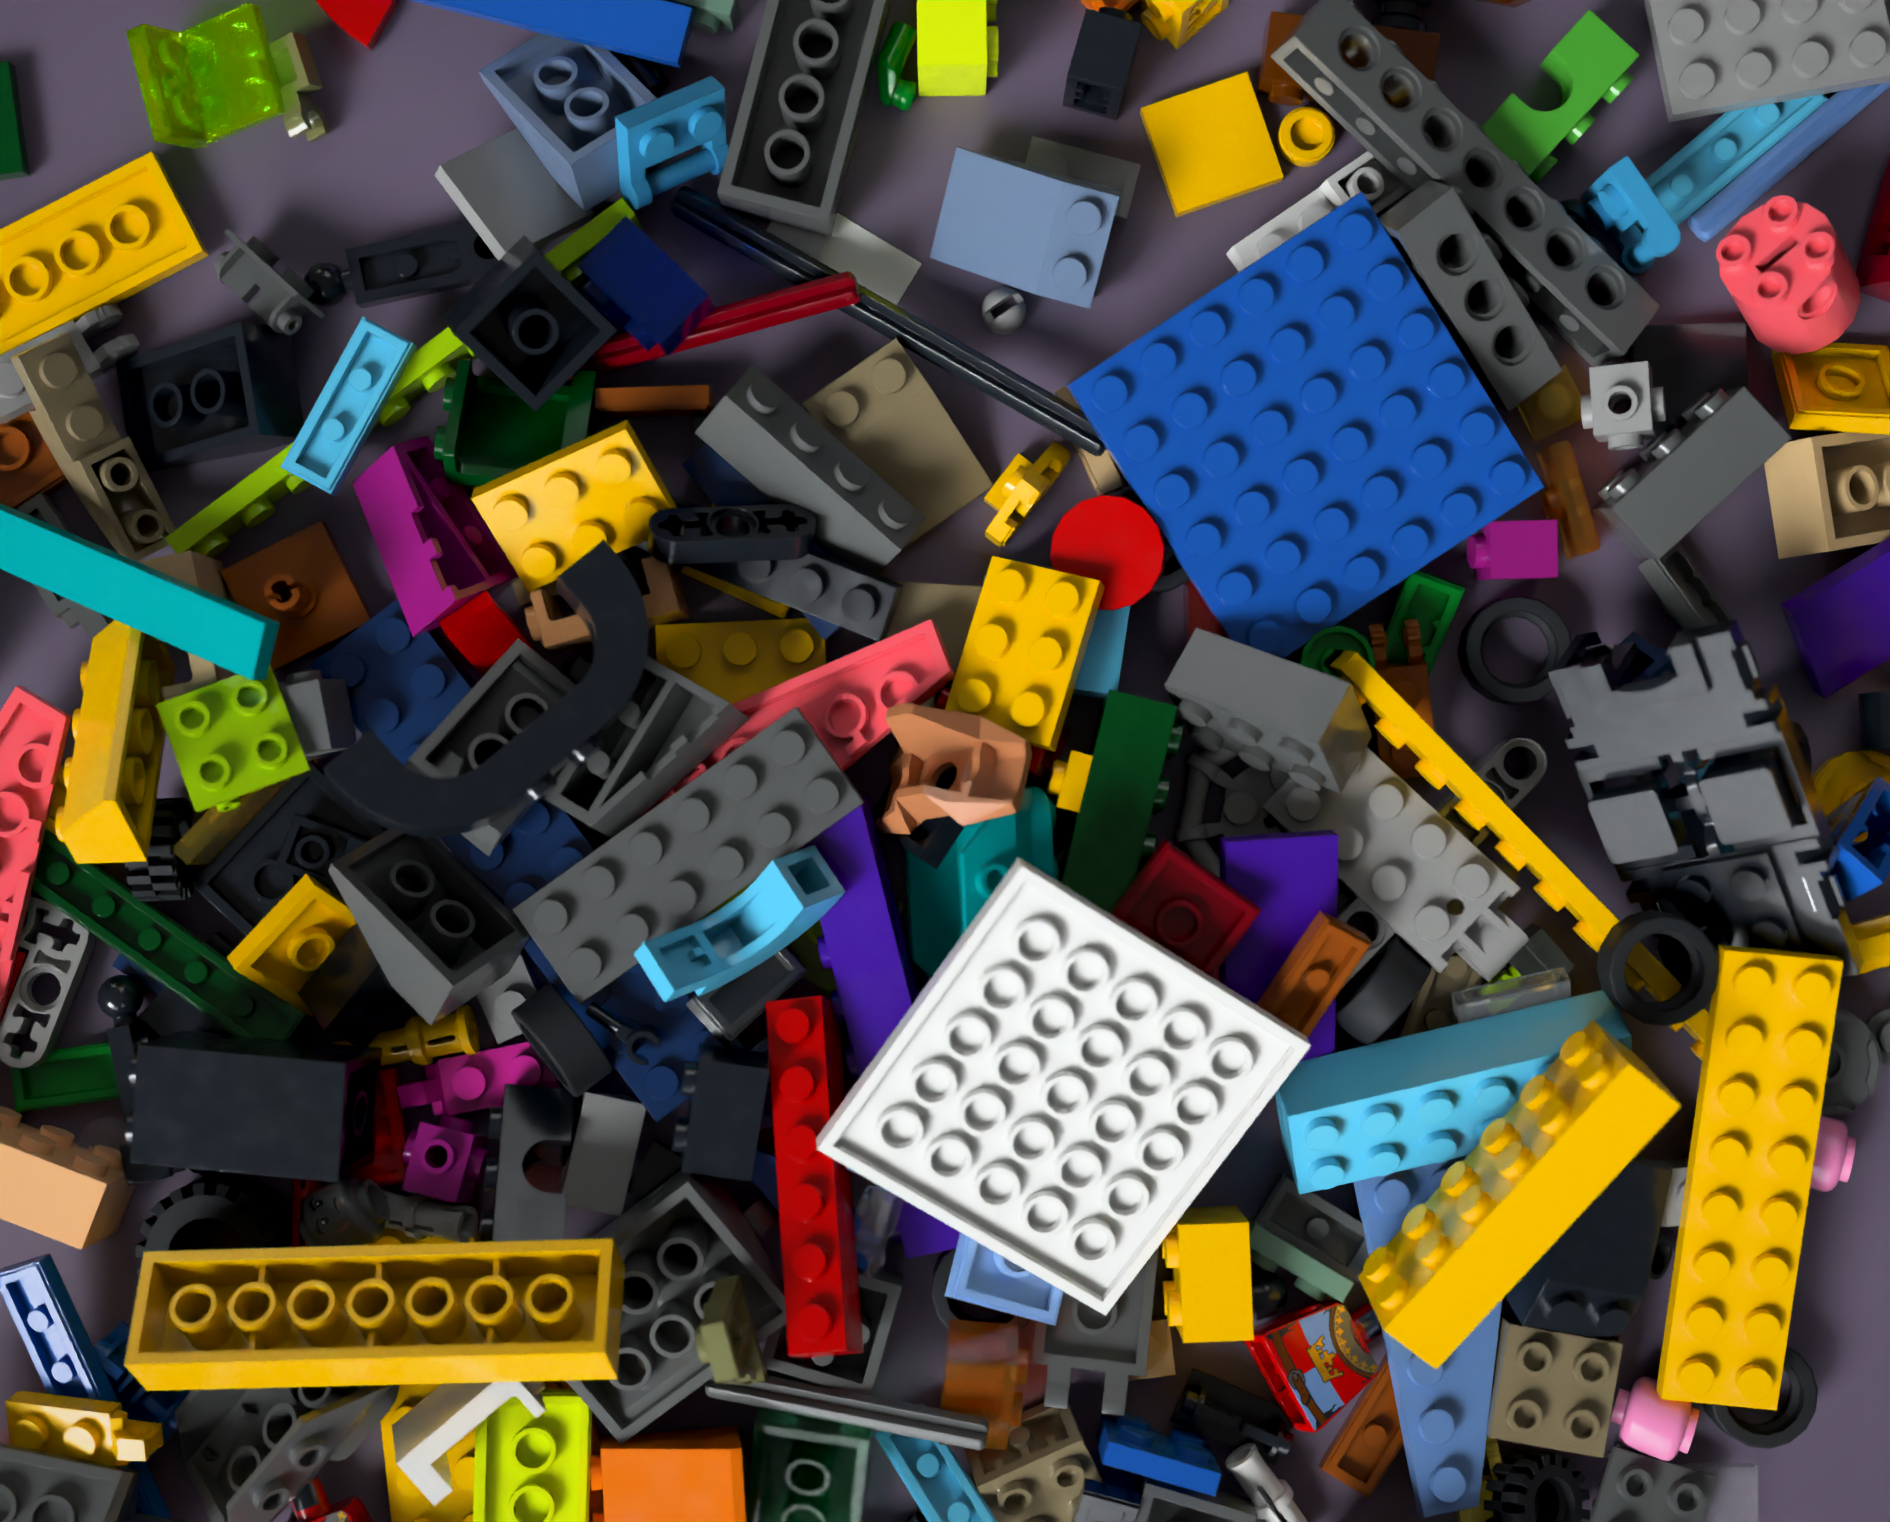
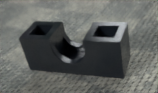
M505 1084L502 1105L491 1104L488 1139L499 1140L497 1157H486L483 1191L494 1192L493 1210H482L479 1242L564 1240L567 1194L540 1191L526 1180L524 1174L531 1168L539 1165L566 1166L571 1143L574 1096L567 1089Z

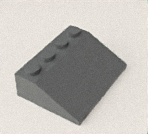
M680 1170L590 1238H613L625 1265L617 1379L566 1381L621 1445L714 1377L710 1362L703 1363L699 1358L695 1342V1328L701 1324L704 1316V1303L709 1302L716 1279L739 1274L758 1343L786 1324L784 1281L736 1202L714 1176L685 1173Z

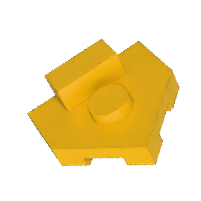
M1054 440L1034 464L1019 453L1015 456L984 497V501L998 511L985 531V537L999 548L1007 545L1067 466L1071 457L1070 451Z

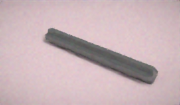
M768 1376L767 1381L745 1386L716 1383L713 1377L705 1385V1394L715 1399L975 1450L984 1449L989 1432V1422L984 1417L774 1376Z

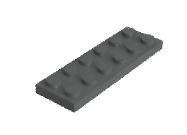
M795 707L512 910L576 1001L581 1004L637 965L639 962L634 953L643 942L699 921L755 881L772 860L796 852L865 803V801L799 707Z

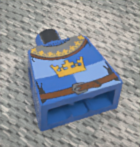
M1880 776L1826 816L1838 848V857L1831 871L1836 873L1846 903L1884 883L1890 873V785ZM1866 831L1868 832V837L1865 840L1854 842L1855 838Z

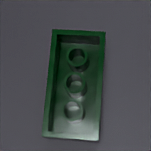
M1109 689L1101 702L1089 750V755H1092L1093 758L1079 813H1074L1067 839L1068 846L1064 853L1058 880L1059 883L1108 913L1112 911L1134 881L1137 870H1142L1153 854L1156 835L1147 833L1151 814L1157 815L1164 808L1170 779L1161 777L1164 760H1170L1172 756H1176L1184 726L1183 722L1174 720L1178 706Z

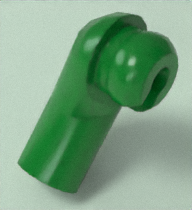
M896 22L891 26L877 57L876 64L878 92L882 103L889 109L893 105L902 111H908L914 104L918 86L911 80L902 79L905 63L917 39V32L913 27L902 22Z

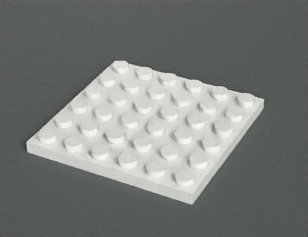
M1018 857L816 1138L817 1150L1106 1316L1311 1047V1044L1304 1034Z

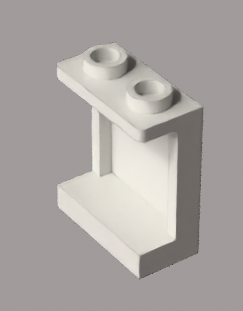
M544 1382L442 1383L392 1425L396 1464L435 1506L453 1491L446 1451L513 1396L518 1397L536 1418L546 1411L541 1391L546 1388Z

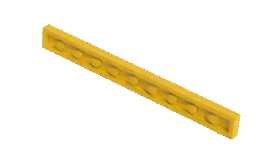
M1345 650L1329 666L1340 676L1339 679L1351 683L1360 707L1366 703L1381 718L1374 725L1376 729L1397 749L1406 744L1420 758L1414 765L1416 770L1437 790L1446 785L1460 799L1454 806L1457 812L1478 831L1486 826L1500 840L1494 846L1497 853L1518 872L1526 866L1539 880L1533 887L1538 895L1557 912L1565 906L1579 921L1573 927V930L1593 950L1599 952L1600 946L1610 929L1620 921L1357 652ZM1640 942L1634 945L1626 958L1624 974L1627 985L1635 992L1644 987L1657 1002L1667 1000L1679 992L1682 988L1680 982ZM1705 1008L1685 1022L1668 1026L1675 1032L1683 1027L1696 1040L1690 1046V1049L1701 1061L1703 1060L1709 1012Z

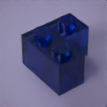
M626 216L578 265V268L588 280L582 289L592 299L591 301L615 325L624 318L628 323L623 328L648 352L656 344L669 356L715 308L710 295Z

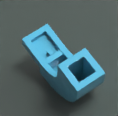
M815 845L772 860L759 877L727 905L693 924L643 942L634 955L664 1003L692 991H695L699 997L738 978L785 948L825 915L841 898L845 890Z

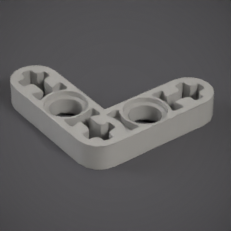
M30 896L27 907L28 921L22 929L18 946L30 951L0 1024V1059L11 1067L24 1069L41 1066L53 1052L96 941L95 935L48 901ZM46 909L49 911V913L44 918V910ZM72 920L74 921L72 930L80 934V938L76 945L67 944L63 951H61L62 941L59 938L40 933L39 930L43 922L67 928ZM37 935V943L35 944L32 940ZM51 973L60 981V995L53 1003L42 1006L32 996V985L40 975ZM25 1008L32 1013L50 1015L48 1024L35 1021L30 1038L38 1042L35 1052H24L20 1059L18 1057L20 1047L12 1044L15 1034H26L33 1018L21 1017L23 1009Z

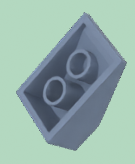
M540 33L479 70L483 82L553 179L585 212L621 190L615 116L657 98L610 51ZM666 159L660 163H657L653 166L646 168L645 174H647L648 172H650L651 170L658 167L659 165H661L669 159Z
M957 146L930 258L1035 295L1090 309L1121 188Z

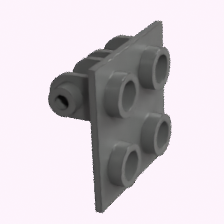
M1617 1442V1445L1613 1446L1611 1451H1608L1607 1458L1609 1460L1602 1482L1598 1483L1596 1489L1599 1492L1596 1500L1594 1499L1592 1502L1593 1511L1589 1522L1703 1521L1716 1480L1715 1475L1640 1454L1637 1451L1624 1447L1621 1442Z

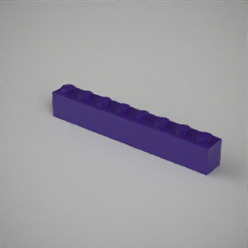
M869 793L861 795L865 803L797 850L815 845L845 890L841 898L820 918L824 935L818 936L817 942L824 968L833 969L838 990L832 991V1005L838 1023L847 1024L852 1045L846 1046V1059L853 1079L861 1077L919 996L878 829L875 826L876 821ZM890 1192L894 1209L888 1210L889 1229L894 1243H903L906 1259L957 1247L960 1235L958 1230Z

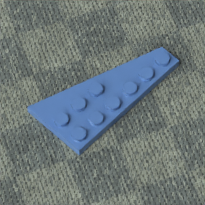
M1468 1155L1449 1159L1442 1163H1432L1394 1172L1386 1176H1377L1353 1182L1360 1219L1363 1223L1368 1257L1374 1250L1379 1247H1385L1400 1231L1402 1223L1410 1210L1419 1204H1424L1440 1187L1441 1180L1446 1171L1456 1162L1464 1161ZM1502 1300L1437 1370L1385 1332L1381 1326L1416 1511L1423 1518L1479 1506Z

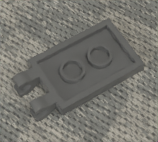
M1159 1246L1106 1316L1064 1292L1056 1326L1036 1321L1031 1363L1048 1365L1044 1406L1068 1408L1071 1368L1106 1372L1101 1413L1125 1416L1128 1376L1146 1377Z

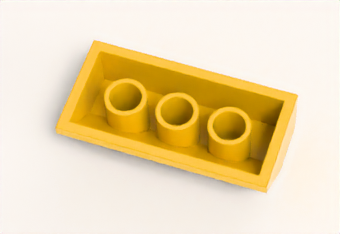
M113 620L93 637L89 661H83L81 665L80 682L83 699L81 708H76L72 716L75 747L73 757H67L64 764V782L67 788L65 806H60L57 809L55 817L57 837L59 841L65 842L77 864L144 862L148 860L166 730L156 704L167 701L163 700L161 688L173 685L176 667L164 641L117 620Z

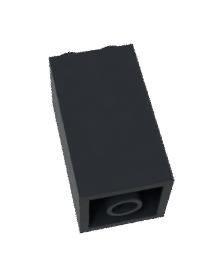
M184 1030L139 1044L129 1067V1081L131 1086L135 1087L134 1110L129 1114L125 1127V1139L127 1144L131 1145L130 1163L339 1182L374 1162L382 1048L263 1037H240L229 1034Z

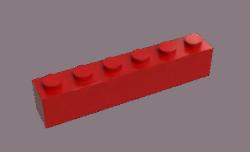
M822 995L768 1001L765 1003L788 1355L812 1358L864 1353L851 1172L845 1169V1165L817 1150L816 1138L845 1099L840 1024L836 1019L832 1001Z

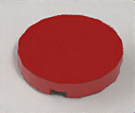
M1100 495L1080 501L1063 515L1052 535L1050 559L1053 570L1100 580L1105 589L1098 609L1112 611L1136 604L1154 590L1165 570V538L1159 525L1141 504L1128 497Z

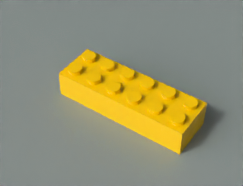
M1591 1020L1582 1031L1573 1033L1564 1042L1559 1057L1543 1074L1536 1075L1527 1082L1521 1091L1517 1103L1503 1118L1492 1121L1481 1135L1480 1143L1464 1161L1456 1162L1446 1171L1441 1180L1440 1187L1424 1204H1419L1410 1210L1402 1223L1400 1231L1385 1247H1379L1369 1255L1363 1266V1271L1358 1275L1383 1330L1436 1370L1681 1107L1679 1102L1646 1063L1594 1020Z

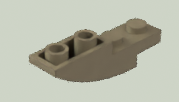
M69 334L57 335L10 357L35 406V409L29 411L45 443L75 493L117 552L134 561H139L168 546L169 543L165 538L176 529L130 437H120Z

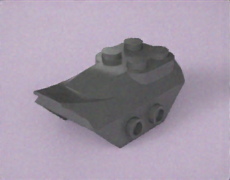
M399 1385L191 1390L174 1411L181 1462L206 1506V1513L211 1522H273L328 1460L341 1461L347 1459L356 1451L393 1406L397 1398Z

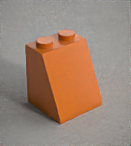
M737 1426L635 1434L622 1445L614 1436L601 1437V1454L590 1455L592 1491L603 1490L604 1512L593 1513V1522H746L742 1448Z

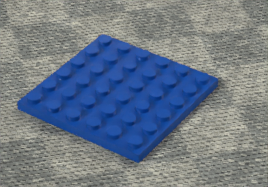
M1362 192L1356 194L1066 385L1137 498L1159 525L1166 543L1226 637L1283 659L1305 645L1313 635L1322 629L1334 626L1544 488V485Z

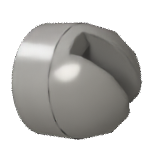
M999 287L989 292L982 304V319L987 328L992 332L1001 335L1011 334L1017 331L1025 321L1027 312L1026 302L1023 296L1015 289ZM1011 298L1017 302V305L1006 310L996 319L990 313V311Z

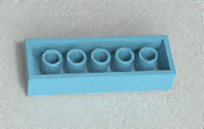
M1600 990L1327 1054L1306 1061H1299L1275 1093L1282 1146L1299 1195L1331 1189L1335 1186L1377 1176H1386L1394 1172L1432 1163H1442L1449 1159L1469 1155L1480 1143L1481 1135L1492 1121L1503 1118L1519 1100L1521 1091L1527 1082L1534 1076L1543 1074L1559 1057L1564 1042L1573 1033L1582 1031L1591 1020H1594L1632 1051L1631 1034L1617 1007L1612 1004L1604 991Z

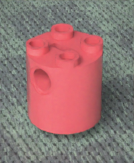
M1785 195L1773 197L1765 205H1761L1741 217L1726 237L1718 244L1716 258L1719 262L1721 279L1756 339L1773 351L1796 355L1820 350L1839 339L1854 321L1861 302L1858 277L1826 215L1809 204L1796 202L1794 198Z

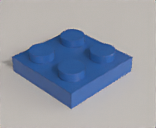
M1125 1413V1416L1117 1415L1116 1419L1102 1415L1096 1434L1102 1464L1211 1496L1216 1495L1221 1471L1211 1447L1204 1445V1437L1178 1428H1173L1171 1435L1149 1429L1151 1424L1149 1421Z

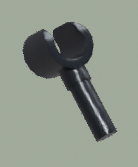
M594 1002L585 1012L587 1016L615 1034V1037L626 1044V1053L635 1064H649V1060L645 1056L635 1052L632 1048L633 1042L637 1038L647 1037L658 1046H661L659 1036L653 1028L648 1026L633 1028Z

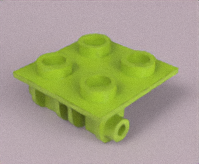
M271 665L269 666L267 679L250 680L237 674L156 704L196 813L213 806L217 807L218 812L233 810L241 805L240 796L310 770Z

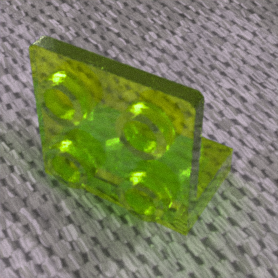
M246 3L182 32L144 23L126 31L154 142L200 149L285 113V105L259 6Z

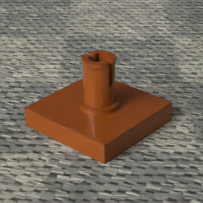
M319 521L220 571L237 605L279 622L270 661L273 673H277L345 639L373 617L327 524L323 521Z

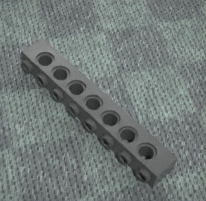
M1351 0L1318 1L1307 11L1271 54L1270 57L1410 192L1414 191L1428 179L1451 187L1453 185L1458 186L1468 196L1474 206L1475 213L1470 217L1479 232H1485L1500 249L1503 258L1498 263L1506 277H1511L1523 288L1529 298V306L1592 367L1601 366L1623 356L1661 307L1647 293L1641 281L1628 275L1607 254L1602 243L1588 236L1567 215L1565 208L1557 200L1548 197L1527 176L1526 171L1517 161L1508 158L1486 136L1484 129L1477 122L1467 118L1447 99L1443 89L1436 82L1426 78L1404 57L1401 48L1374 28L1363 17L1359 7ZM1341 52L1348 56L1352 66L1344 60ZM1383 92L1390 97L1393 106L1387 102ZM1425 132L1431 137L1434 146L1427 140ZM1466 172L1472 177L1474 185L1467 178ZM1507 211L1511 214L1514 224L1509 219ZM1547 250L1551 253L1554 262L1550 259ZM1588 290L1591 292L1594 301L1589 296Z

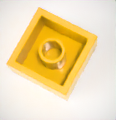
M1237 1206L1188 1207L1160 1244L1161 1257L1165 1259L1166 1268H1171L1172 1281H1162L1164 1316L1168 1317V1325L1177 1327L1183 1343L1254 1340L1249 1222Z

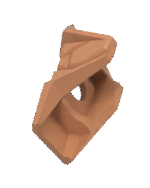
M911 702L899 703L887 710L885 720L900 746L889 766L892 782L884 813L875 822V826L883 834H911L924 820L951 816L960 825L965 826L1019 812L1032 758L1029 741L979 715L920 706ZM950 767L957 768L956 779L948 790L936 787L940 775Z

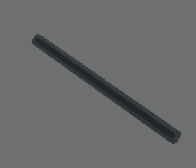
M682 186L672 199L670 210L676 217L795 285L839 274L838 271L688 186ZM859 283L860 301L853 305L838 308L840 311L889 339L894 340L896 338L903 347L1092 455L1101 456L1106 451L1104 444L1082 410Z

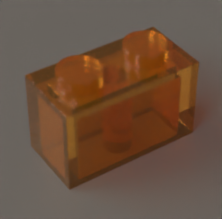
M949 1319L940 1409L987 1419L989 1422V1432L984 1448L1007 1450L1010 1426H1021L1023 1392L1015 1391V1385H1026L1028 1350L1018 1349V1325Z

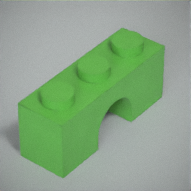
M1589 9L1551 50L1539 66L1558 86L1560 92L1559 108L1552 111H1537L1527 106L1512 93L1483 124L1482 128L1486 136L1508 158L1517 161L1524 168L1527 176L1537 185L1558 162L1550 154L1563 138L1573 145L1596 120L1588 112L1596 102L1603 97L1611 104L1634 79L1626 70L1639 57V54Z

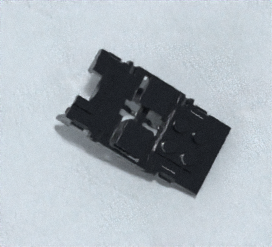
M1737 619L1677 633L1668 648L1677 673H1673L1671 669L1664 671L1660 677L1645 680L1644 676L1635 677L1632 683L1624 685L1620 684V679L1639 652L1635 641L1619 645H1606L1605 643L1602 644L1598 632L1576 635L1554 668L1548 671V675L1557 692L1566 718H1571L1573 721L1564 741L1569 750L1580 748L1573 763L1588 798V808L1609 861L1614 864L1621 882L1632 881L1625 893L1629 903L1639 902L1643 911L1654 910L1672 913L1702 929L1715 947L1716 956L1719 945L1837 956L1843 961L1841 977L1859 974L1864 958L1845 910L1846 900L1836 873L1831 871L1838 857V848L1810 775L1812 757L1807 736L1799 723L1790 722L1777 685L1761 686L1759 667L1750 643L1743 638ZM1697 749L1701 761L1712 758L1716 759L1713 764L1707 767L1702 778L1698 779L1696 766L1693 762L1686 759L1684 751ZM1670 754L1674 765L1682 770L1685 776L1683 784L1672 788L1669 787L1667 779L1663 775L1669 764L1667 759H1662L1661 756ZM1798 799L1802 807L1803 813L1805 815L1806 821L1798 822V818L1800 815V810L1797 804ZM1695 809L1698 818L1704 824L1705 842L1697 844L1694 841L1683 842L1687 836V831L1679 811ZM1653 934V937L1658 936L1660 942L1657 945V949L1664 967L1683 986L1688 978L1690 967L1688 951L1679 940L1671 935Z

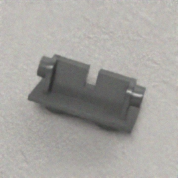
M227 229L224 232L236 245L230 252H222L215 259L214 268L216 269V276L246 303L261 288L262 291L248 306L268 323L273 331L276 333L284 332L287 335L294 334L300 329L302 325L301 317L308 309L321 319L325 316L309 300L315 290L290 268L281 275L273 267L280 258L253 235L245 243L231 230Z

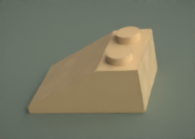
M1842 432L1790 441L1764 463L1779 559L1881 543L1890 537V434Z

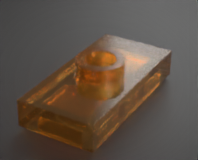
M1566 440L1545 447L1536 453L1547 488L1542 490L1541 493L1542 504L1548 520H1557L1567 560L1600 550V541L1571 442L1569 443Z

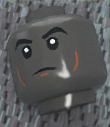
M352 1174L339 1182H328L312 1190L303 1201V1218L299 1220L298 1226L301 1237L308 1247L372 1245L382 1237L385 1231V1221L390 1217L389 1205L384 1193L376 1182L371 1179L364 1180L360 1176Z

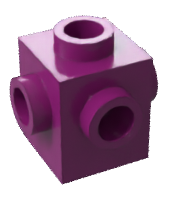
M441 1114L439 1124L420 1122L418 1131L411 1132L404 1148L403 1163L408 1165L402 1189L452 1203L471 1204L476 1183L481 1184L484 1181L486 1157H491V1151L486 1149L488 1137L472 1133L475 1122Z

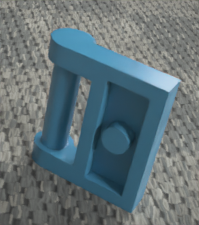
M709 76L615 116L620 189L625 202L632 210H638L650 205L653 196L705 173L711 172L713 175H717L723 172L729 149L726 143L725 87L713 76ZM700 145V151L645 174L646 168Z
M1628 155L1608 168L1582 194L1586 201L1585 206L1591 213L1592 224L1599 231H1607L1620 249L1618 265L1628 275L1636 277L1644 274L1653 266L1655 257H1664L1674 251L1679 245L1681 233L1678 226ZM1638 222L1644 228L1643 234L1636 225Z

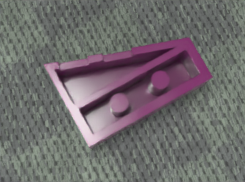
M428 436L393 445L352 482L413 637L440 627L439 621L487 590L495 599L519 579L488 525L460 484L447 483L444 463L441 460H435L434 445Z

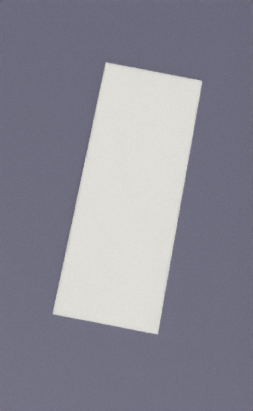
M839 213L836 216L832 236L771 221L766 230L839 273L851 272L860 285L896 305L922 264Z

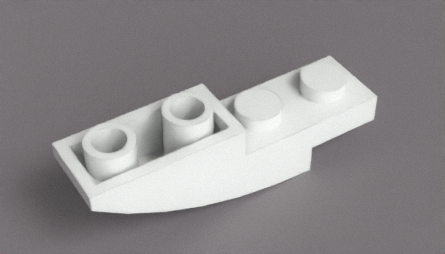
M1367 151L1327 178L1319 188L1232 246L1226 255L1238 272H1240L1360 192L1364 194L1378 218L1411 192Z

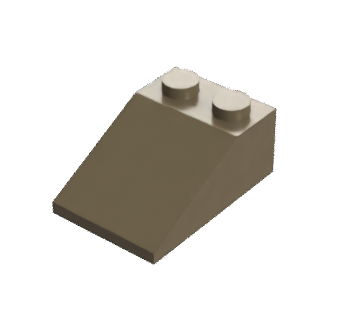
M896 338L802 403L804 410L926 517L903 549L993 487V483L937 396Z

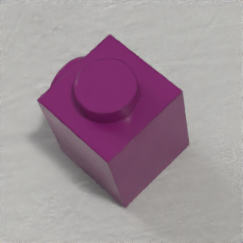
M1557 520L1492 521L1475 532V534L1469 536L1467 560L1469 567L1475 569V580H1522L1558 577Z

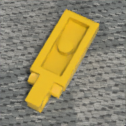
M28 1391L16 1392L5 1401L10 1445L75 1457L110 1466L128 1465V1462L147 1461L156 1449L164 1445L162 1423L128 1419V1413L122 1411V1405L118 1402Z

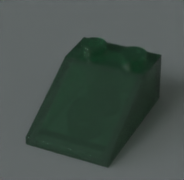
M759 1407L754 1424L747 1522H863L875 1430Z

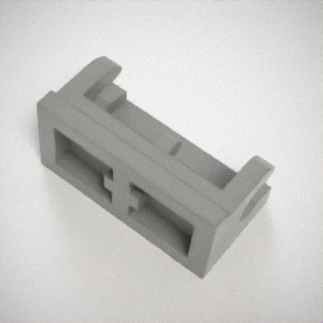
M593 1086L578 1097L572 1123L571 1143L566 1166H562L556 1193L567 1194V1206L621 1216L646 1113V1108L641 1101L637 1100L638 1097Z

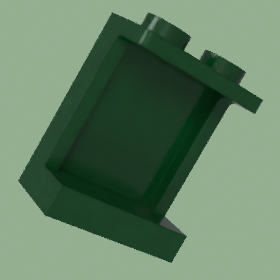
M459 358L456 378L447 377L444 386L443 408L444 411L449 412L447 426L437 427L434 445L435 460L443 461L447 483L481 486L592 436L597 413L595 408L596 371L578 369L572 375L571 386L562 385L535 412L504 381L499 378L476 376L473 373L471 359Z

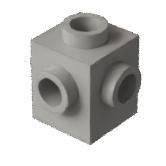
M1649 362L1589 367L1591 394L1581 395L1583 429L1593 428L1595 439L1598 443L1608 442L1609 450L1643 447V438L1656 437V422L1666 421L1664 387L1653 388L1652 368ZM1621 403H1632L1631 408L1626 413H1615L1616 408Z

